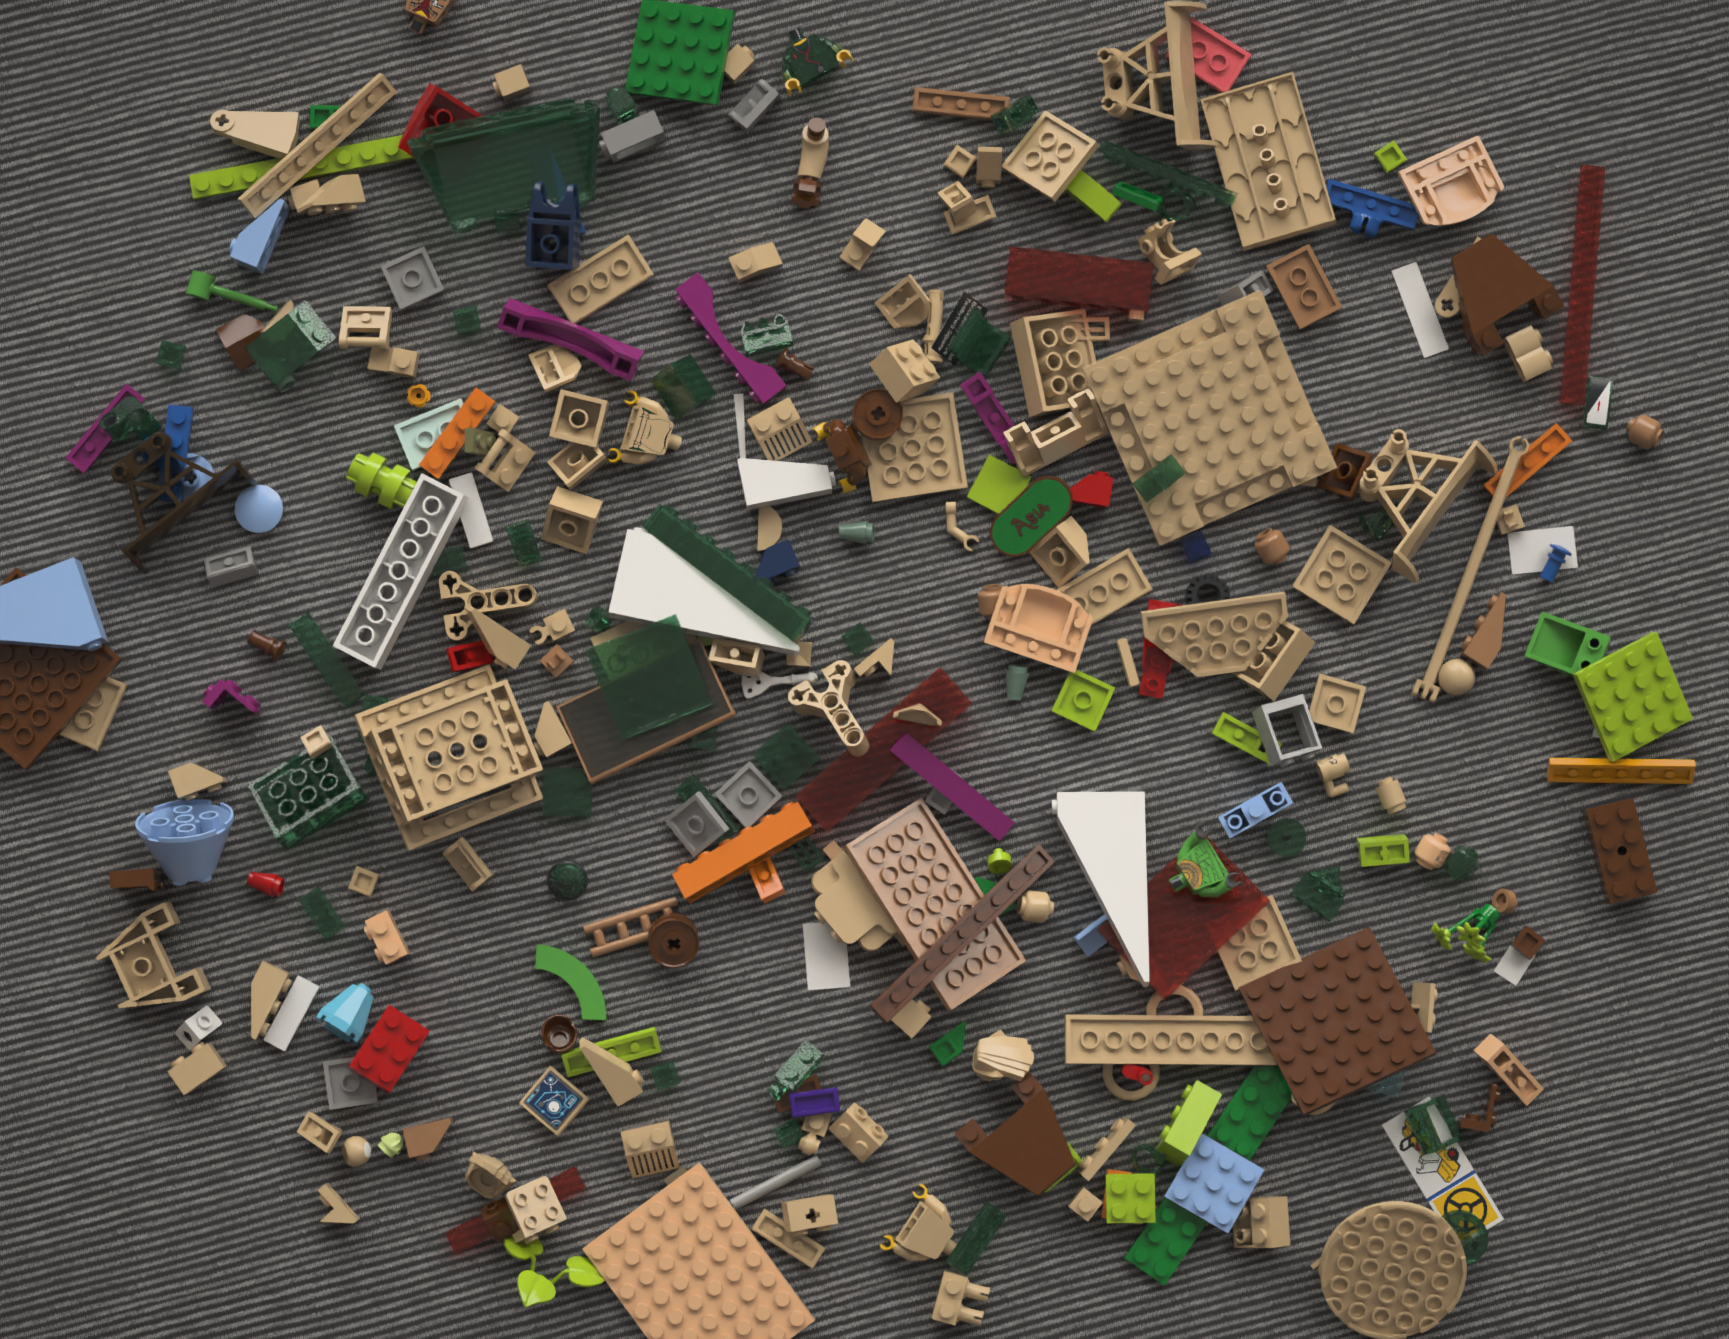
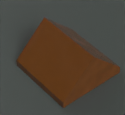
M1336 443L1332 456L1337 468L1322 474L1317 487L1351 502L1360 487V479L1363 476V472H1366L1365 469L1369 467L1374 455Z

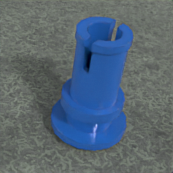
M1550 544L1549 546L1553 550L1551 553H1548L1547 556L1549 558L1539 576L1554 582L1562 563L1565 564L1566 562L1565 556H1571L1572 553L1560 545Z

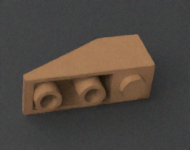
M1503 592L1497 596L1492 595L1486 605L1489 610L1485 616L1480 615L1473 626L1476 628L1472 637L1467 635L1460 646L1463 649L1460 655L1484 670L1490 667L1501 649L1506 594Z

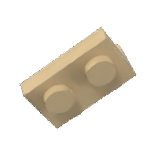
M853 1103L828 1128L862 1163L888 1138L884 1129L876 1124L867 1115V1112L856 1103Z

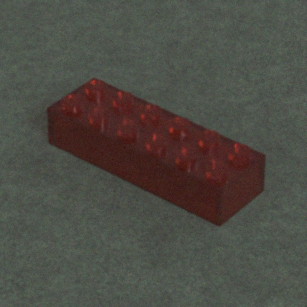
M1010 246L1004 298L1128 313L1130 310L1143 311L1147 315L1154 263Z

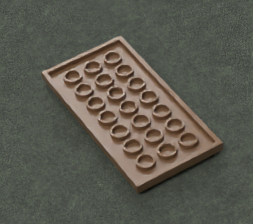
M922 797L843 847L915 961L984 896ZM997 917L929 983L949 1012L1024 963L1026 959L999 917Z

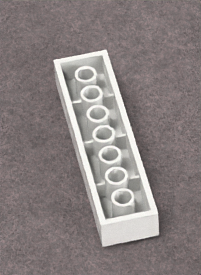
M421 473L333 644L334 647L374 668L382 669L469 497Z

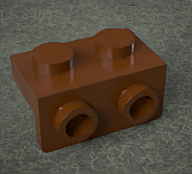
M505 1197L497 1201H491L481 1209L484 1222L496 1243L520 1230Z

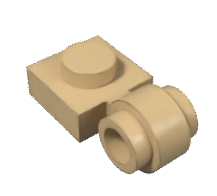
M831 1113L805 1116L801 1130L807 1131L809 1134L801 1136L797 1148L802 1150L801 1153L810 1156L811 1153L816 1155L820 1141L816 1140V1135L825 1137Z

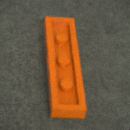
M476 387L419 463V466L439 480L464 447L465 428L477 429L496 401Z
M1557 423L1529 446L1528 451L1521 456L1506 497L1572 442ZM1503 469L1483 485L1492 497Z

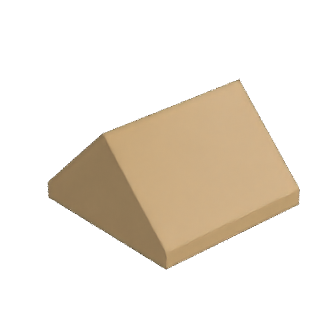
M571 442L547 463L572 491L605 464L608 459L598 447L594 448Z

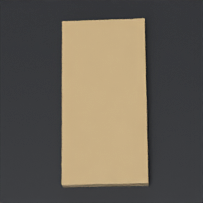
M628 234L581 263L579 267L568 271L547 284L568 320L578 324L652 278L654 274Z
M1129 548L1057 589V591L1076 600L1087 615L1091 614L1093 617L1091 625L1153 590Z

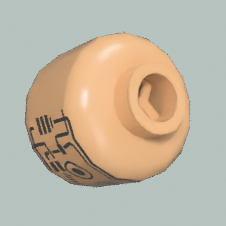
M1435 833L1434 836L1424 835L1414 851L1417 857L1416 861L1429 870L1442 867L1451 852L1450 847L1446 844L1448 840L1438 833Z

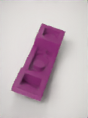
M978 372L963 382L960 387L994 440L1010 462L1015 464V459L1003 432L1015 425L1001 406L981 372Z

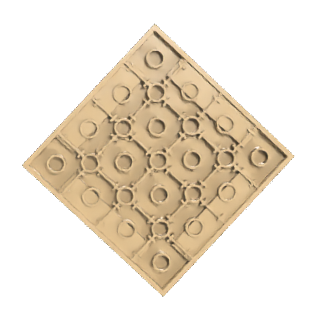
M1261 290L1250 293L1082 368L1159 545H1163L1204 527V525L1337 468Z

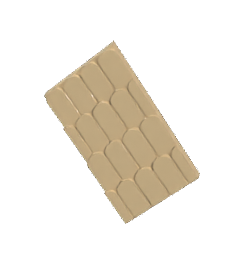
M1293 72L1200 99L1212 141L1218 142L1219 145L1218 148L1214 149L1244 251L1337 224Z

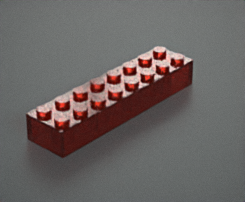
M939 667L864 734L869 742L867 753L856 757L846 750L795 797L828 833L905 764L890 751L905 732L924 747L972 705V702ZM921 703L942 720L941 727L893 719V714L895 711Z

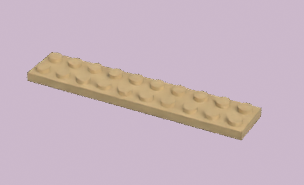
M1065 1015V1064L1277 1066L1252 1016Z

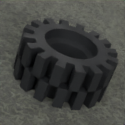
M1200 575L1187 588L1185 594L1186 604L1201 603L1198 594L1204 587H1211L1216 591V601L1227 600L1230 598L1228 585L1224 583L1223 579L1218 578L1217 575Z

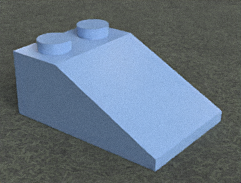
M279 199L245 228L238 235L237 239L232 240L229 252L231 253L230 257L236 264L261 274L264 273L290 211V207L285 200Z

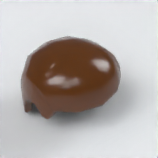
M555 1014L548 1017L543 1023L541 1040L549 1051L563 1054L570 1051L577 1043V1028L570 1017Z

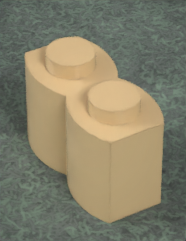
M1532 325L1502 339L1522 382L1552 369V357L1548 350H1543L1540 343L1543 341L1542 336L1537 328L1533 329Z

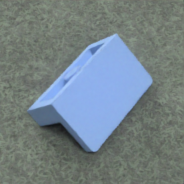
M1103 914L1073 938L1087 957H1089L1115 937L1116 934L1106 915Z

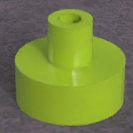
M1000 848L995 849L993 854L987 858L988 869L994 874H1003L1012 868L1010 854L1003 852Z

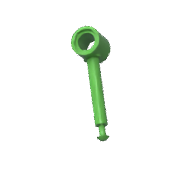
M196 270L192 272L186 294L209 301L211 294L257 309H269L274 311V313L277 312V305L272 306L267 304V301L214 285L216 277Z

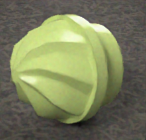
M391 1132L381 1137L382 1141L378 1146L385 1154L392 1158L395 1154L399 1155L401 1153L400 1151L403 1147L401 1135Z

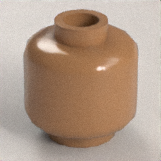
M1643 414L1639 415L1636 420L1632 418L1626 428V431L1629 432V442L1646 450L1657 447L1664 433L1659 421Z
M1268 528L1256 536L1254 547L1264 563L1278 565L1287 559L1286 554L1289 552L1290 546L1280 530Z
M1000 584L983 586V590L977 595L979 613L982 616L988 617L989 621L991 620L1002 587Z

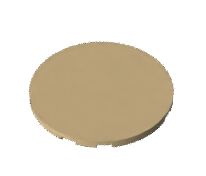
M1389 1201L1364 1207L1338 1225L1323 1249L1319 1273L1326 1302L1333 1313L1347 1324L1349 1328L1365 1336L1377 1339H1405L1407 1336L1420 1332L1422 1334L1435 1327L1442 1318L1454 1309L1465 1287L1467 1264L1461 1241L1454 1229L1444 1218L1418 1204Z

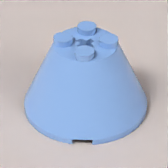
M184 799L153 807V812L146 816L145 813H142L136 819L135 826L137 833L166 876L172 880L173 885L181 886L191 881L208 882L212 879L211 875L217 867L234 820L232 808L222 802L218 806L211 804L209 799H193L190 801H185Z

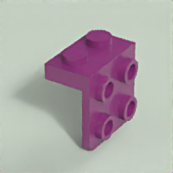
M220 679L216 685L211 684L203 693L205 698L202 702L211 709H216L230 693L255 714L261 715L263 712L259 708L261 703L251 695L247 694L244 696L240 692L243 689L230 679L227 681Z

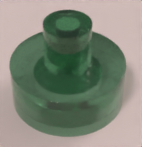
M600 606L593 608L586 618V626L594 632H599L602 629L608 630L611 627L609 612Z

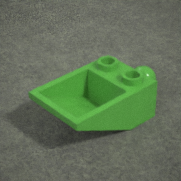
M1542 611L1525 657L1574 678L1573 674L1582 669V663L1588 662L1591 665L1606 657L1611 644V637ZM1592 640L1599 641V646L1593 648L1590 646V642Z

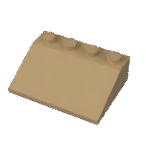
M1085 309L1023 317L1010 323L1029 417L1071 410L1068 398L1088 388L1092 392L1082 370L1083 367L1096 362L1092 341L1088 340V336H1091L1090 331L1086 330V328H1089V325L1084 320L1087 317ZM1082 318L1083 322L1066 323V326L1062 328L1061 319ZM1064 330H1067V337H1073L1070 342L1065 340L1063 336ZM1078 337H1087L1086 342H1076Z

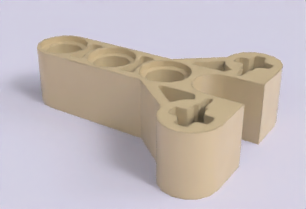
M446 571L439 578L440 594L443 601L460 598L464 600L465 606L466 604L472 606L473 599L481 596L485 601L484 606L476 610L483 614L533 606L537 601V592L529 584L479 591L463 582L461 577L453 571ZM450 576L457 580V583L453 584L452 591L448 585H445ZM524 589L532 591V598L528 602L520 600V593ZM500 593H506L509 597L508 602L503 606L496 603V597ZM464 609L457 614L444 615L447 635L456 642L464 641L469 635L470 628L473 626L466 610ZM457 623L461 628H464V631H461L458 637L455 633H452Z
M839 660L821 670L829 683V687L825 692H815L806 679L789 691L788 699L795 712L801 716L812 714L829 719L849 753L858 757L867 753L869 742L847 707L850 690L856 683L855 674L846 661ZM837 704L835 707L830 708L831 705ZM848 721L846 725L841 726L843 722ZM860 739L857 743L852 744L853 741Z

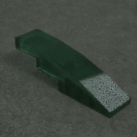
M309 611L289 624L290 629L344 708H347L365 695Z

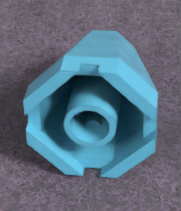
M362 983L358 986L352 984L320 1010L316 1016V1021L321 1023L324 1020L326 1022L324 1027L328 1031L348 1043L353 1039V1045L358 1046L363 1038L373 1002V996L370 994L372 990Z

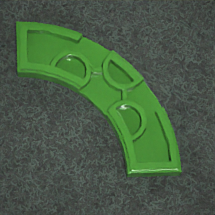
M536 944L535 969L552 972L563 978L572 987L580 1002L582 1019L607 1020L602 990L590 970L577 958L563 950Z

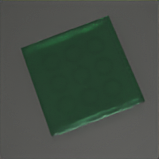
M677 614L586 649L621 740L712 705Z

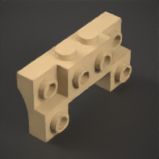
M1089 388L1067 399L1071 409L1070 412L1031 432L1024 421L1003 432L1017 468L1023 477L1108 434L1107 426L1101 416L1096 399Z

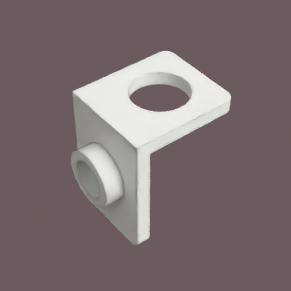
M205 1006L187 1019L175 1034L191 1051L204 1037L217 1029L222 1022L209 1006ZM184 1031L190 1034L192 1042L185 1037Z

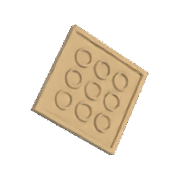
M953 392L901 401L903 420L899 430L892 437L882 441H872L862 436L864 448L872 462V465L867 467L872 503L968 488ZM876 409L874 413L871 412L874 420L879 421L880 417H884V414H881L882 410Z

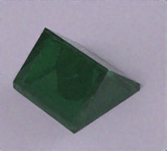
M691 354L670 363L650 379L675 420H678L717 395Z

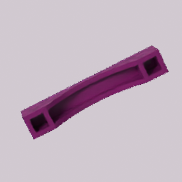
M699 272L675 289L677 293L676 301L683 309L687 307L691 311L690 319L697 328L700 326L704 328L707 332L704 337L712 347L717 345L722 351L719 356L727 366L732 364L736 369V372L733 374L742 385L746 382L751 390L748 393L756 404L761 402L765 406L787 389L786 384L771 366L759 364L746 358L726 340L715 318L713 290Z
M512 298L504 305L497 325L498 329L518 337L542 340L570 349L594 361L607 372L629 381L636 375L644 354L643 350Z

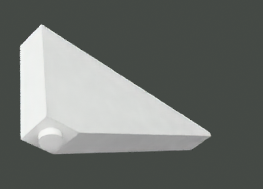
M642 528L627 529L609 608L610 618L711 639L720 638L760 645L764 650L799 657L800 647L655 536L649 534L647 530Z
M1057 792L1056 800H1052V814H1057V823L1142 986L1148 987L1149 946L1145 792Z

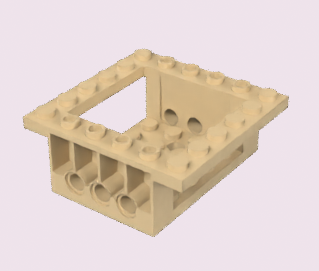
M490 664L354 715L407 851L543 799L535 779V775L543 770L508 680L496 682ZM480 735L484 737L486 741L484 748L480 749L474 746L473 738ZM453 744H459L463 748V755L461 757H455L451 754L450 748ZM430 753H437L440 756L441 762L439 765L433 766L428 762V755ZM510 783L511 788L423 821V818L430 813Z

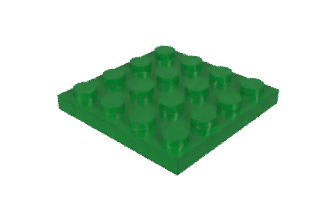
M642 0L625 92L633 95L718 106L736 12L728 9L660 0Z

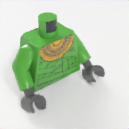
M1203 821L1196 825L1195 831L1183 843L1176 862V868L1180 874L1171 878L1169 883L1175 892L1187 886L1193 895L1198 894L1201 897L1217 898L1232 890V887L1243 886V881L1235 883L1234 878L1240 873H1228L1208 839H1203V837L1213 832L1212 828L1208 829L1206 833L1202 830V826L1206 823V821Z

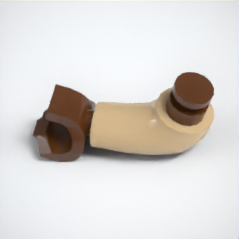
M812 118L802 131V151L798 178L794 180L791 199L793 204H797L801 208L809 209L810 206L819 205L822 185L819 180L821 179L829 149L828 131L824 120L821 118Z

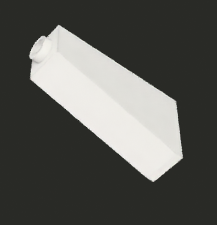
M746 458L737 459L747 510L832 494V486H836L834 472H829L828 465Z

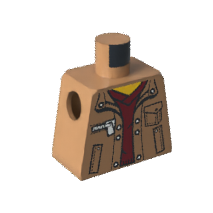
M407 0L405 11L408 15L413 16L409 29L415 33L422 34L426 23L438 27L456 0Z

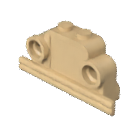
M833 840L822 849L831 861L821 870H818L811 880L813 890L820 895L815 901V909L817 911L813 914L822 925L827 922L832 928L829 933L837 943L843 941L846 944H852L858 940L862 949L872 952L881 948L894 935L901 945L904 946L905 943L850 857Z

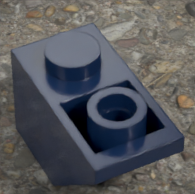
M789 539L766 548L753 579L755 584L761 582L768 586L775 583L774 578L780 575L787 578L797 573L796 569L800 568V565Z

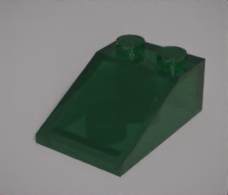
M305 300L244 349L273 385L276 386L326 348L336 337Z

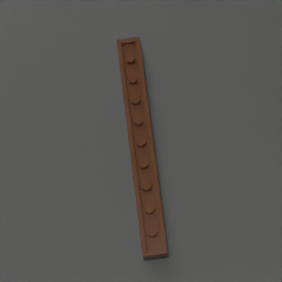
M1040 844L1036 845L869 1005L871 1010L884 1024L888 1023L1055 862Z

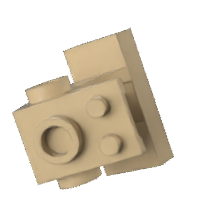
M1164 219L1161 221L1162 226L1159 223L1154 224L1144 230L1146 235L1138 239L1141 251L1159 270L1155 279L1160 285L1193 270L1202 255L1196 247L1185 252L1179 251L1172 244L1173 236L1170 231L1176 222L1175 220L1167 222Z

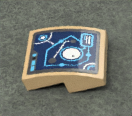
M549 1066L519 1103L553 1133L560 1136L590 1098L569 1082L554 1067Z

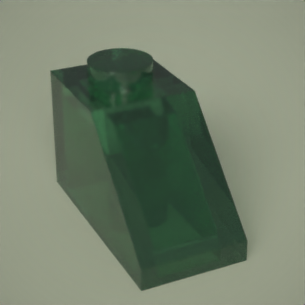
M625 86L621 89L615 87L606 93L607 96L604 97L605 104L617 125L640 116L638 108Z

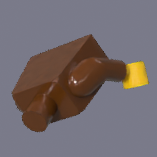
M835 419L827 423L823 422L812 428V431L815 430L818 434V441L827 437L826 443L838 468L849 474L847 478L838 481V485H842L843 488L842 494L856 490V485L866 475L865 468L872 465V462L854 424L851 423L845 427L842 420Z

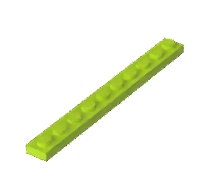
M402 135L340 146L331 150L299 180L415 158L397 147ZM277 158L191 174L189 179L193 199L197 200L248 190L281 159Z

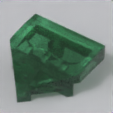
M1335 866L1304 873L1289 895L1330 922L1341 907L1346 896L1340 878V867Z

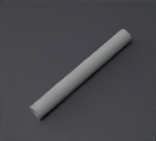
M814 1155L730 1199L734 1209L737 1210L822 1166L818 1156Z

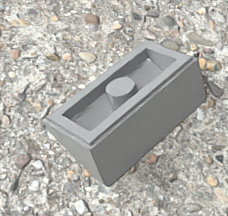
M250 546L204 559L207 578L211 587H217L258 574Z

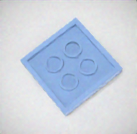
M1201 1134L1165 1197L1229 1233L1264 1169Z

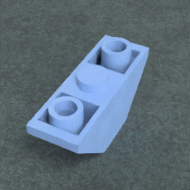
M1282 782L1229 810L1219 816L1218 819L1230 839L1291 805L1293 801Z

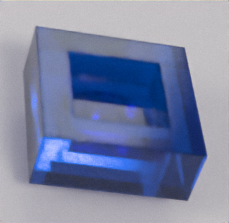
M1202 531L1179 541L1189 563L1212 553Z

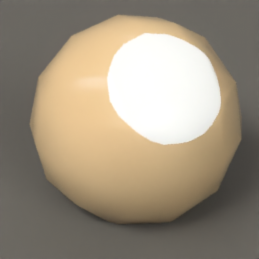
M352 1136L345 1140L342 1145V1153L346 1164L352 1167H359L369 1160L371 1147L365 1138Z

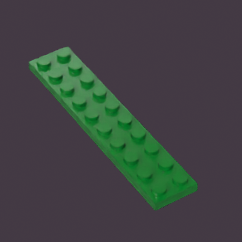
M1254 1065L1206 1136L1243 1158L1250 1160L1291 1100L1292 1093L1280 1070L1275 1066ZM1164 1197L1155 1211L1156 1223H1147L1124 1256L1126 1260L1164 1286L1208 1222Z

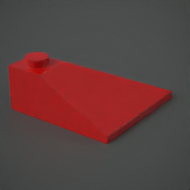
M429 83L419 99L397 147L458 185L495 126V123L438 86Z

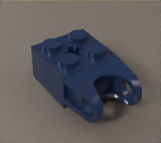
M537 181L533 189L529 217L527 218L525 266L573 270L579 267L581 213L577 185L569 184L562 204L556 205L548 199L544 182ZM554 238L557 243V246H555V248L554 244L550 243V239Z

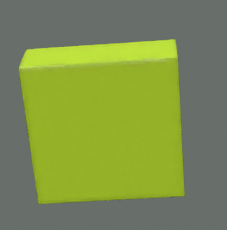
M1394 140L1373 154L1386 174L1407 161Z

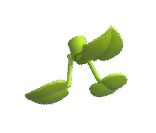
M512 1235L504 1238V1246L511 1256L519 1260H527L529 1258L531 1260L530 1270L522 1271L517 1279L519 1295L525 1308L551 1301L556 1294L554 1284L564 1275L569 1274L570 1282L580 1287H594L605 1281L591 1260L583 1256L570 1257L566 1262L567 1269H564L554 1279L549 1281L543 1275L534 1272L535 1256H539L543 1252V1246L539 1239L525 1244L524 1240L515 1243Z

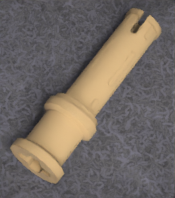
M929 290L930 303L927 316V330L922 341L925 343L924 355L930 363L942 364L943 359L941 355L931 349L941 331L944 291Z

